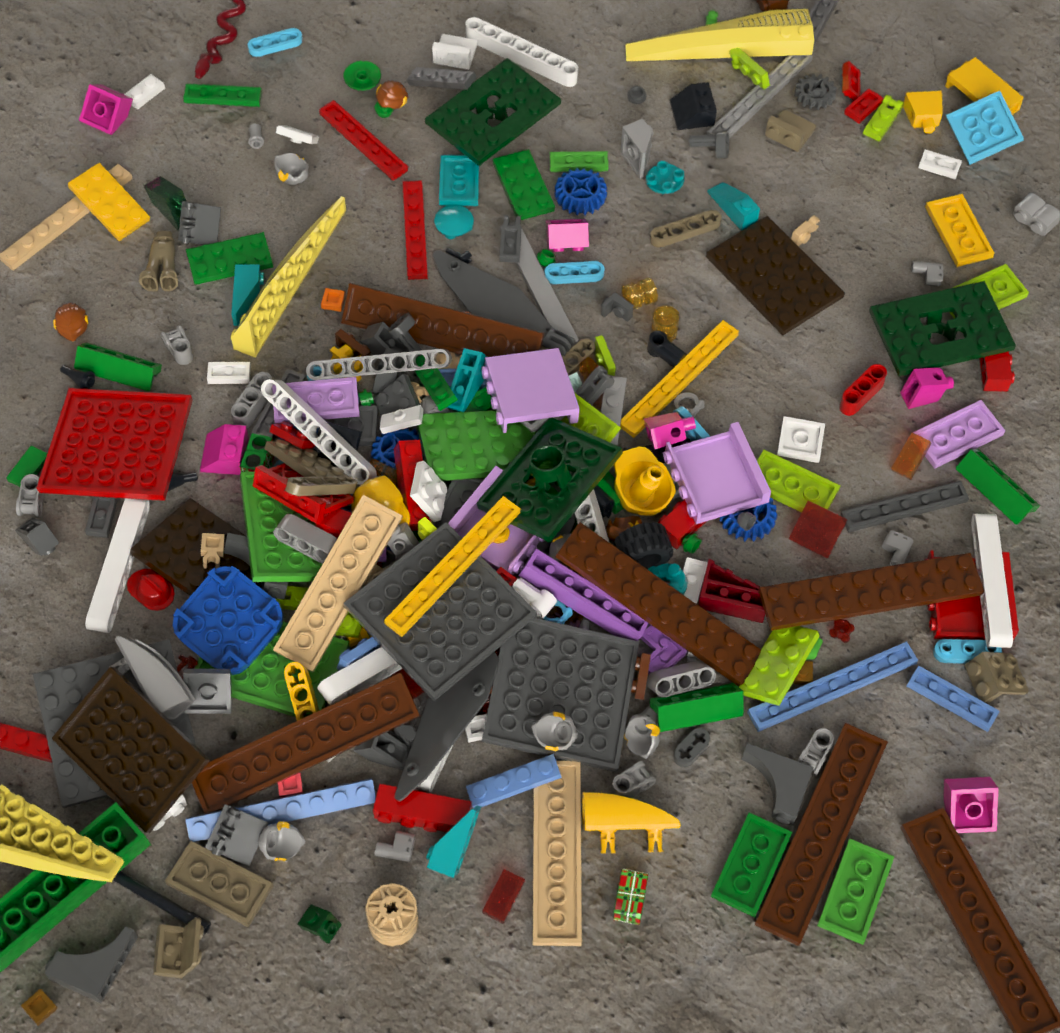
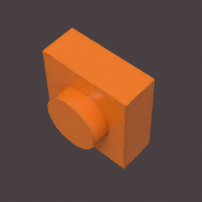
M325 288L321 309L341 312L346 297L345 291Z

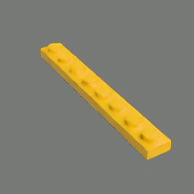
M722 320L621 419V429L635 438L645 428L644 419L657 416L738 336L739 331Z
M503 496L384 620L385 625L403 637L520 514L521 509Z

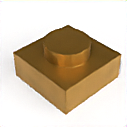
M812 661L804 662L792 684L806 685L813 682Z
M41 988L21 1005L38 1026L58 1009Z

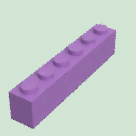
M535 549L519 574L524 580L540 590L549 591L556 600L614 636L638 641L649 624L600 588L538 549Z

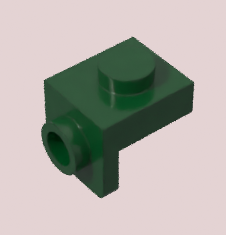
M310 904L297 923L301 929L319 936L327 944L332 941L341 927V923L330 911Z

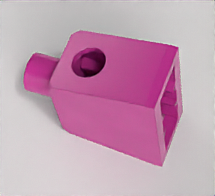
M941 368L913 369L900 394L908 409L939 401L945 390L954 387V380L951 376L945 377Z
M678 412L644 419L647 436L654 449L665 447L666 442L674 444L686 440L685 431L696 429L693 416L682 419Z

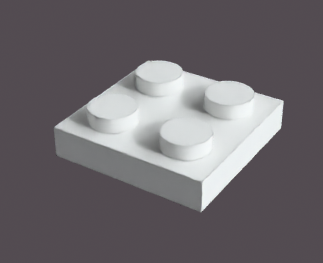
M784 416L777 456L819 463L825 423Z
M423 460L416 463L410 496L433 522L440 521L444 509L447 486Z

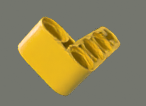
M298 662L289 663L285 667L284 676L298 721L303 719L307 712L315 713L319 711L308 669ZM295 669L301 671L298 674V679L292 676V674H295ZM301 690H307L308 693L304 701L298 700V693Z

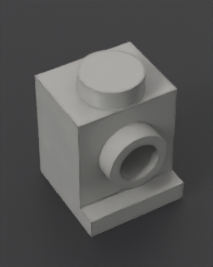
M407 522L398 525L388 542L389 547L396 556V561L419 544Z

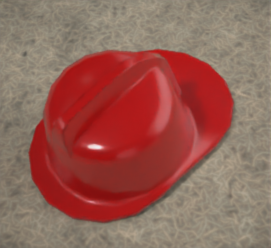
M152 569L136 571L127 582V589L131 596L149 610H163L170 606L174 600L173 586L168 580Z

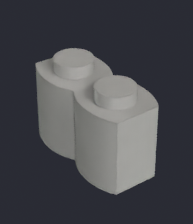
M1029 193L1019 202L1013 213L1018 222L1029 225L1034 233L1045 236L1060 221V211L1054 206L1045 203L1042 198L1033 193Z

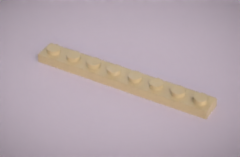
M119 164L108 171L122 187L132 180L131 173ZM75 196L0 253V260L14 271L88 214L90 210Z

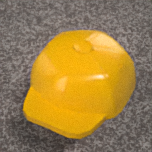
M635 447L623 451V454L615 462L616 479L614 481V488L622 507L626 511L637 515L651 516L666 508L675 495V484L666 466L659 462L646 447Z
M385 475L368 479L357 487L354 494H352L354 502L351 504V513L355 510L362 496L365 495L402 515L403 518L399 525L407 522L409 526L410 514L403 503V497L393 482Z

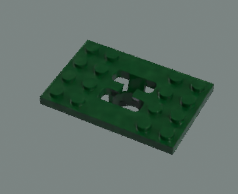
M506 58L473 82L467 90L461 91L425 118V124L480 166L561 104V98L509 58ZM492 95L499 98L494 102L496 108H489L487 99ZM475 108L477 114H474L471 110ZM507 108H512L515 112L508 117ZM495 113V119L502 122L495 127H491L488 125V120L494 119Z
M985 281L870 306L869 309L898 377L911 374L913 369L939 368L1013 351L1016 347ZM952 312L955 319L947 320V324L941 323L942 313ZM926 317V325H923L919 318ZM957 331L962 332L965 338L955 340ZM932 333L943 334L949 342L934 345L930 343Z
M553 417L549 418L476 503L477 509L487 513L504 496L521 509L520 514L510 524L550 543L623 454L622 448ZM550 461L553 463L554 468L543 470L538 467L542 462ZM569 471H572L575 474L571 477ZM531 475L535 478L536 484L534 486L525 484ZM557 481L561 491L555 496L547 494L551 488L549 483Z

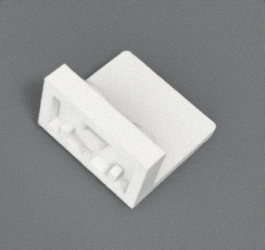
M442 34L439 43L434 42L432 47L433 63L469 70L478 41Z

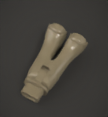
M158 231L153 239L147 266L139 276V283L145 290L158 291L161 264H163L160 276L162 290L173 291L178 286V275L175 269L174 239L170 231Z

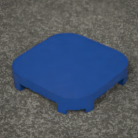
M223 566L210 570L207 573V578L180 609H176L173 614V629L184 645L214 669H231V675H236L245 671L276 636L283 625L284 615L280 604L274 597H271L252 582L239 569L233 566Z

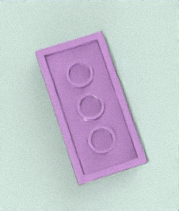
M356 377L286 383L324 420L360 416ZM275 384L272 387L273 394L276 392ZM288 399L287 407L290 408L291 400ZM273 405L275 424H279L282 421L291 423ZM305 413L302 414V421H306Z
M979 400L913 432L911 439L935 469L968 453L971 449H976L1003 436L1005 429L982 400Z

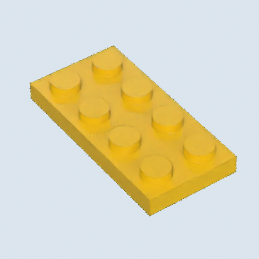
M100 162L68 182L69 189L118 241H121L150 221V216Z
M963 194L926 203L925 208L956 267L993 258L995 253Z

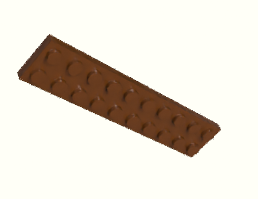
M349 283L341 320L343 324L367 329L369 325L384 322L390 328L402 315L410 313L416 322L408 330V333L416 343L438 349H446L449 352L461 355L465 348L483 352L487 357L541 350L545 335L544 332L354 283Z
M581 522L555 556L738 687L743 685L745 679L755 666L761 649Z
M971 553L764 586L760 587L758 592L770 631L981 596L984 593V588Z
M399 673L207 763L193 780L192 785L204 813L216 812L223 809L225 804L230 806L421 715L402 673Z
M847 723L844 724L755 926L800 946L888 741Z
M938 809L902 824L901 830L1012 1032L1049 1033L1060 1028V1013L945 809Z

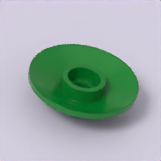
M357 61L346 67L343 77L347 86L355 90L364 91L378 85L381 80V71L372 62Z

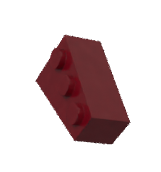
M709 559L698 606L706 611L763 623L765 617L758 592L760 586L746 578L745 580L734 575L733 571L725 570L716 565L715 561Z

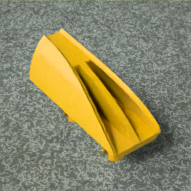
M582 792V829L598 830L600 832V853L606 854L607 842L609 843L610 853H616L615 832L623 829H645V831H648V852H653L655 841L657 851L663 852L662 830L664 828H680V822L677 818L648 803L615 794Z

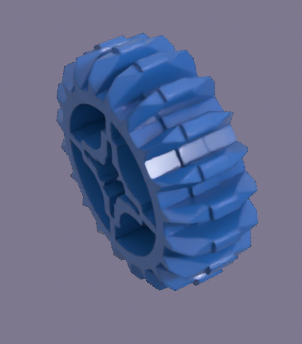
M577 167L575 171L569 169L567 173H563L561 177H558L555 185V198L558 206H562L563 211L568 209L569 214L575 212L577 216L579 213H583L585 216L587 212L593 214L594 210L599 211L607 198V186L604 183V178L600 177L599 173L593 174L592 169L586 171L585 167L583 170H579Z
M405 428L404 430L385 434L381 433V437L376 436V443L372 445L371 458L378 473L383 472V476L385 475L386 477L390 475L392 481L397 477L394 448L398 441L420 440L415 429L409 432V428Z
M770 498L769 503L736 512L734 515L729 514L719 517V521L723 523V529H728V535L735 534L736 540L739 537H743L744 542L747 538H751L754 542L756 537L762 540L764 534L768 535L771 529L774 528L775 520L777 519L776 505H773V498ZM743 512H750L756 516V522L749 531L742 529L737 522L739 514ZM763 513L765 518L759 522V514Z

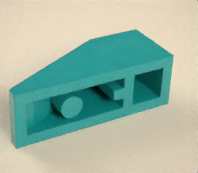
M724 182L707 191L741 231L758 221L760 207L744 192Z
M235 265L231 312L234 326L240 324L241 317L248 312L261 291V285L265 284V274L261 273L260 265Z
M464 348L450 387L458 400L446 408L465 412L485 380L482 377V367L485 366V358L487 356L483 352Z
M476 805L434 846L430 847L426 857L429 860L427 868L452 878L459 873L482 806Z

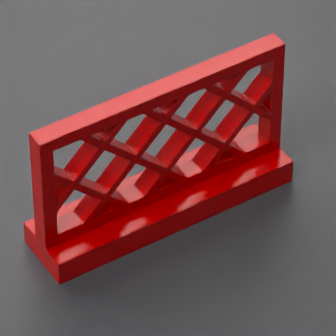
M285 463L269 469L263 465L255 467L253 487L316 524L323 522L325 514L354 502V497L350 494L292 495L285 491L288 478L303 477L301 474Z

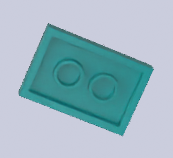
M441 155L439 206H478L479 166L465 155Z

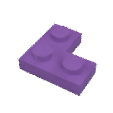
M652 625L644 631L640 638L654 651L650 658L649 675L654 671L673 667L688 654L685 648Z

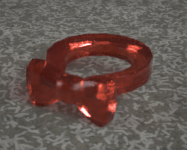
M180 655L178 659L182 662L177 666V671L179 673L187 664V669H194L198 665V661L191 656L185 657Z

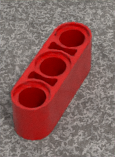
M873 364L844 391L839 406L840 411L844 415L851 416L856 414L882 389L887 375L886 368L881 364Z

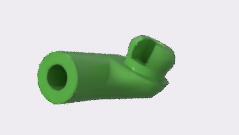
M710 10L708 12V15H706V25L717 23L718 13L716 11Z

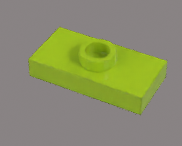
M596 336V362L598 366L601 365L606 369L607 375L615 376L616 366L604 336Z

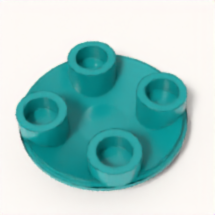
M659 161L646 175L647 186L660 194L676 192L683 186L685 180L684 171L675 165L668 164L667 161Z
M449 205L441 208L436 213L434 223L437 230L444 234L447 239H455L456 236L464 235L473 229L474 218L467 208L460 205Z

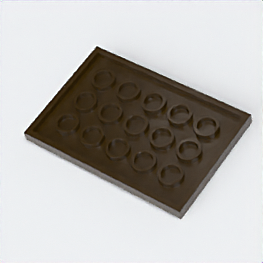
M768 216L706 253V258L782 336L844 298L845 292Z
M190 498L134 545L130 551L132 556L191 596L207 578V573L213 568L216 569L214 562H209L207 569L203 568L204 556H201L202 533L225 534L224 548L227 533L246 535ZM225 553L223 557H220V567L233 566L252 581L251 566L246 562ZM254 582L262 589L261 582Z
M111 666L51 738L145 833H151L210 761L115 667Z

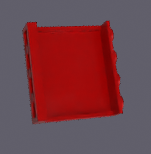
M930 550V553H929L927 559H924V560L935 559V558H941V557H934V551H933V550ZM1002 552L1014 641L1019 628L1009 552ZM980 596L927 604V609L931 611L932 616L929 619V629L933 631L934 639L985 640Z

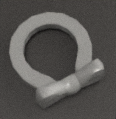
M690 392L679 394L674 400L675 409L680 407L679 402L682 399H692L696 406L693 409L687 410L695 418L696 414L704 408V400H699L695 394Z

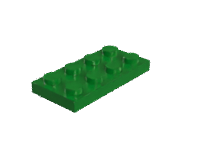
M529 149L493 158V166L515 216H521V220L555 211V205Z
M264 232L186 249L195 285L233 277L235 265H260V270L273 268Z
M748 813L711 897L755 917L792 832L752 813Z

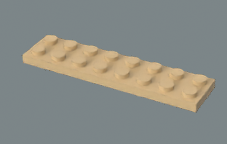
M365 495L362 496L273 649L274 652L293 662L304 665L309 671L314 673L348 614L343 603L362 589L402 520V515Z
M557 761L562 778L534 788L533 946L582 945L580 762Z

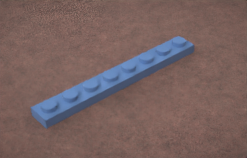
M905 642L787 692L780 706L764 702L748 709L747 713L759 732L917 664L918 659L909 644Z
M370 778L235 808L269 822L268 825L276 824L278 821L288 822L375 803L376 795L373 780ZM222 810L186 818L189 840L196 842L209 839Z

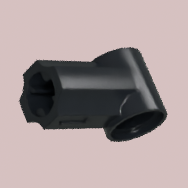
M657 330L650 334L647 351L651 356L660 357L675 367L687 355V353L671 343L664 332Z

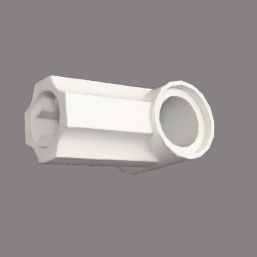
M523 578L517 579L512 586L537 612L536 618L543 619L557 603L556 598L549 591L544 589L540 591Z

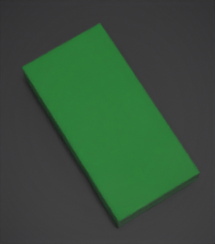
M30 446L6 477L8 482L20 487L21 480L26 475H37L43 468L48 453Z

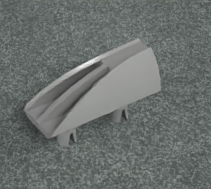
M121 636L115 638L124 657L111 665V667H115L122 675L131 669L144 696L168 720L177 718L194 703L195 698L183 679L160 653L139 640L126 639Z

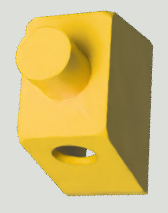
M942 91L906 92L903 108L913 128H923L924 133L929 134L935 131V127L939 126L942 117Z

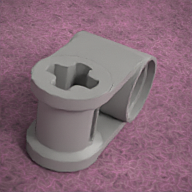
M180 325L176 326V329L161 333L166 348L171 352L178 364L187 365L192 362L193 353L191 345Z
M29 474L21 480L19 496L16 501L17 516L32 514L36 517H41L45 493L37 491L36 487L39 481L37 475Z
M825 728L816 730L798 759V762L814 767L815 775L819 774L833 744L834 737L832 732ZM817 739H823L827 744L821 745L817 742Z
M640 761L614 778L611 794L632 798L651 788L656 783V779L650 776L645 769V763ZM623 785L627 790L621 791L617 786Z

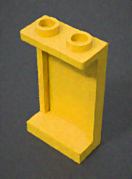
M976 57L964 62L961 67L950 71L947 75L945 87L949 89L952 86H956L973 102L1000 91L1012 115L1020 110L1024 97Z

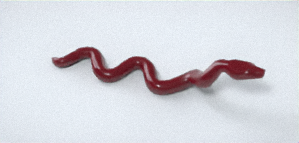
M231 0L237 7L224 10L217 15L216 22L218 26L228 33L208 40L206 44L208 54L202 53L199 56L195 66V78H203L209 71L210 64H218L222 61V56L216 49V46L230 44L237 38L238 32L236 27L227 22L226 19L239 16L245 12L246 4L243 0Z

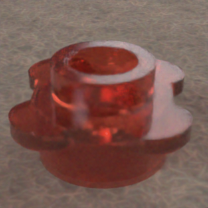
M844 619L834 620V627L829 630L830 637L841 639L843 643L849 642L850 634L855 630L854 625Z

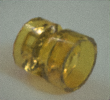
M650 277L638 280L637 284L631 282L622 286V296L634 305L633 310L640 308L642 303L649 305L658 301L657 289Z
M668 305L658 307L653 313L651 333L657 330L662 331L667 335L670 342L674 341L678 333V311Z

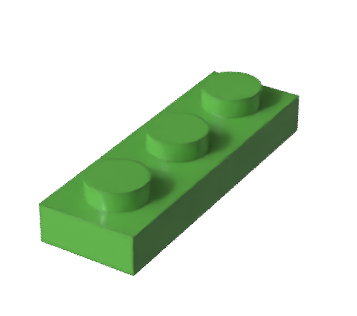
M608 151L550 152V172H568L569 169L575 171L576 167L579 170H583L585 167L586 171L592 169L593 172L608 171Z

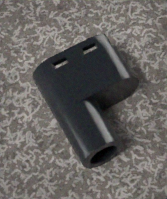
M597 485L594 491L602 519L605 516L609 518L615 501Z

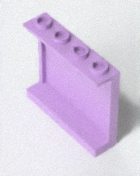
M559 348L485 358V366L482 367V377L487 379V393L492 395V409L497 411L496 422L497 425H501L503 433L507 432V424L566 415L570 424L578 423L580 408Z
M739 422L730 424L728 432L673 448L670 442H666V449L663 452L665 463L670 465L672 478L679 485V494L682 499L686 500L687 512L690 517L694 518L696 524L769 503L771 490Z
M497 466L493 468L448 523L462 538L486 515V512L477 509L476 503L503 472L501 468ZM509 524L507 526L510 532L508 540L499 544L492 542L480 556L493 569L498 570L502 567L511 575H514V573L518 574L522 570L525 559L530 557L535 549H537V544L545 540Z

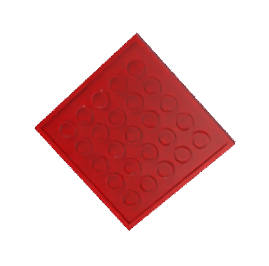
M69 388L36 487L37 491L47 494L165 501L192 405V396L185 394Z

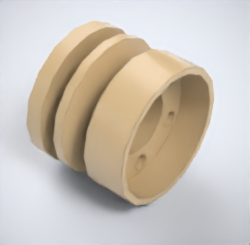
M382 885L374 890L367 900V921L369 931L374 939L384 945L397 946L404 944L413 937L417 931L419 921L416 899L411 891L402 885ZM393 908L396 909V912L392 911L391 914H388L387 910L391 911Z

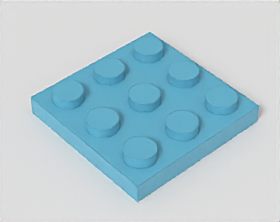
M1000 91L946 115L969 165L1024 140Z

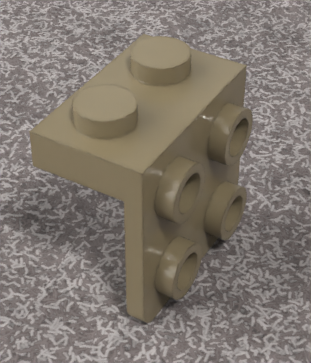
M784 110L778 118L771 115L768 119L765 136L799 152L815 131L816 125Z
M981 652L965 664L978 699L987 704L1002 694L1025 695L1028 693L1026 680L1021 674L1016 658L1011 653Z
M195 917L185 927L160 924L157 927L153 975L182 979L199 965L202 957V951L199 950V941L202 939L204 932L201 918Z

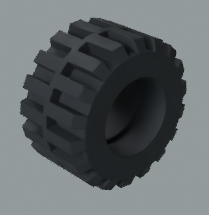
M656 522L632 526L621 532L613 542V546L647 570L652 566L657 567L667 563L673 556V548L666 528Z

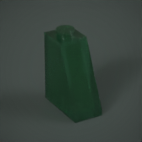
M159 176L144 185L154 206L179 231L182 201L187 202L182 189Z

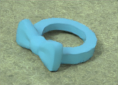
M557 600L554 606L561 608L563 612L561 618H548L545 616L543 620L564 624L573 615V611L570 607L566 608L563 603Z

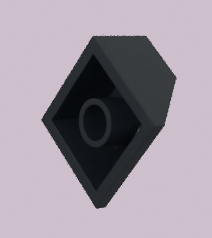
M709 82L690 84L670 99L677 130L715 125L717 109Z

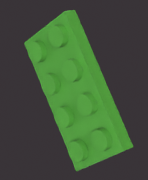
M849 838L817 926L863 945L894 856Z

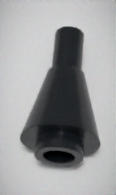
M62 365L60 368V372L68 375L81 389H90L95 383V374L92 371L72 369L66 365Z
M173 473L168 491L184 483L197 481V473Z

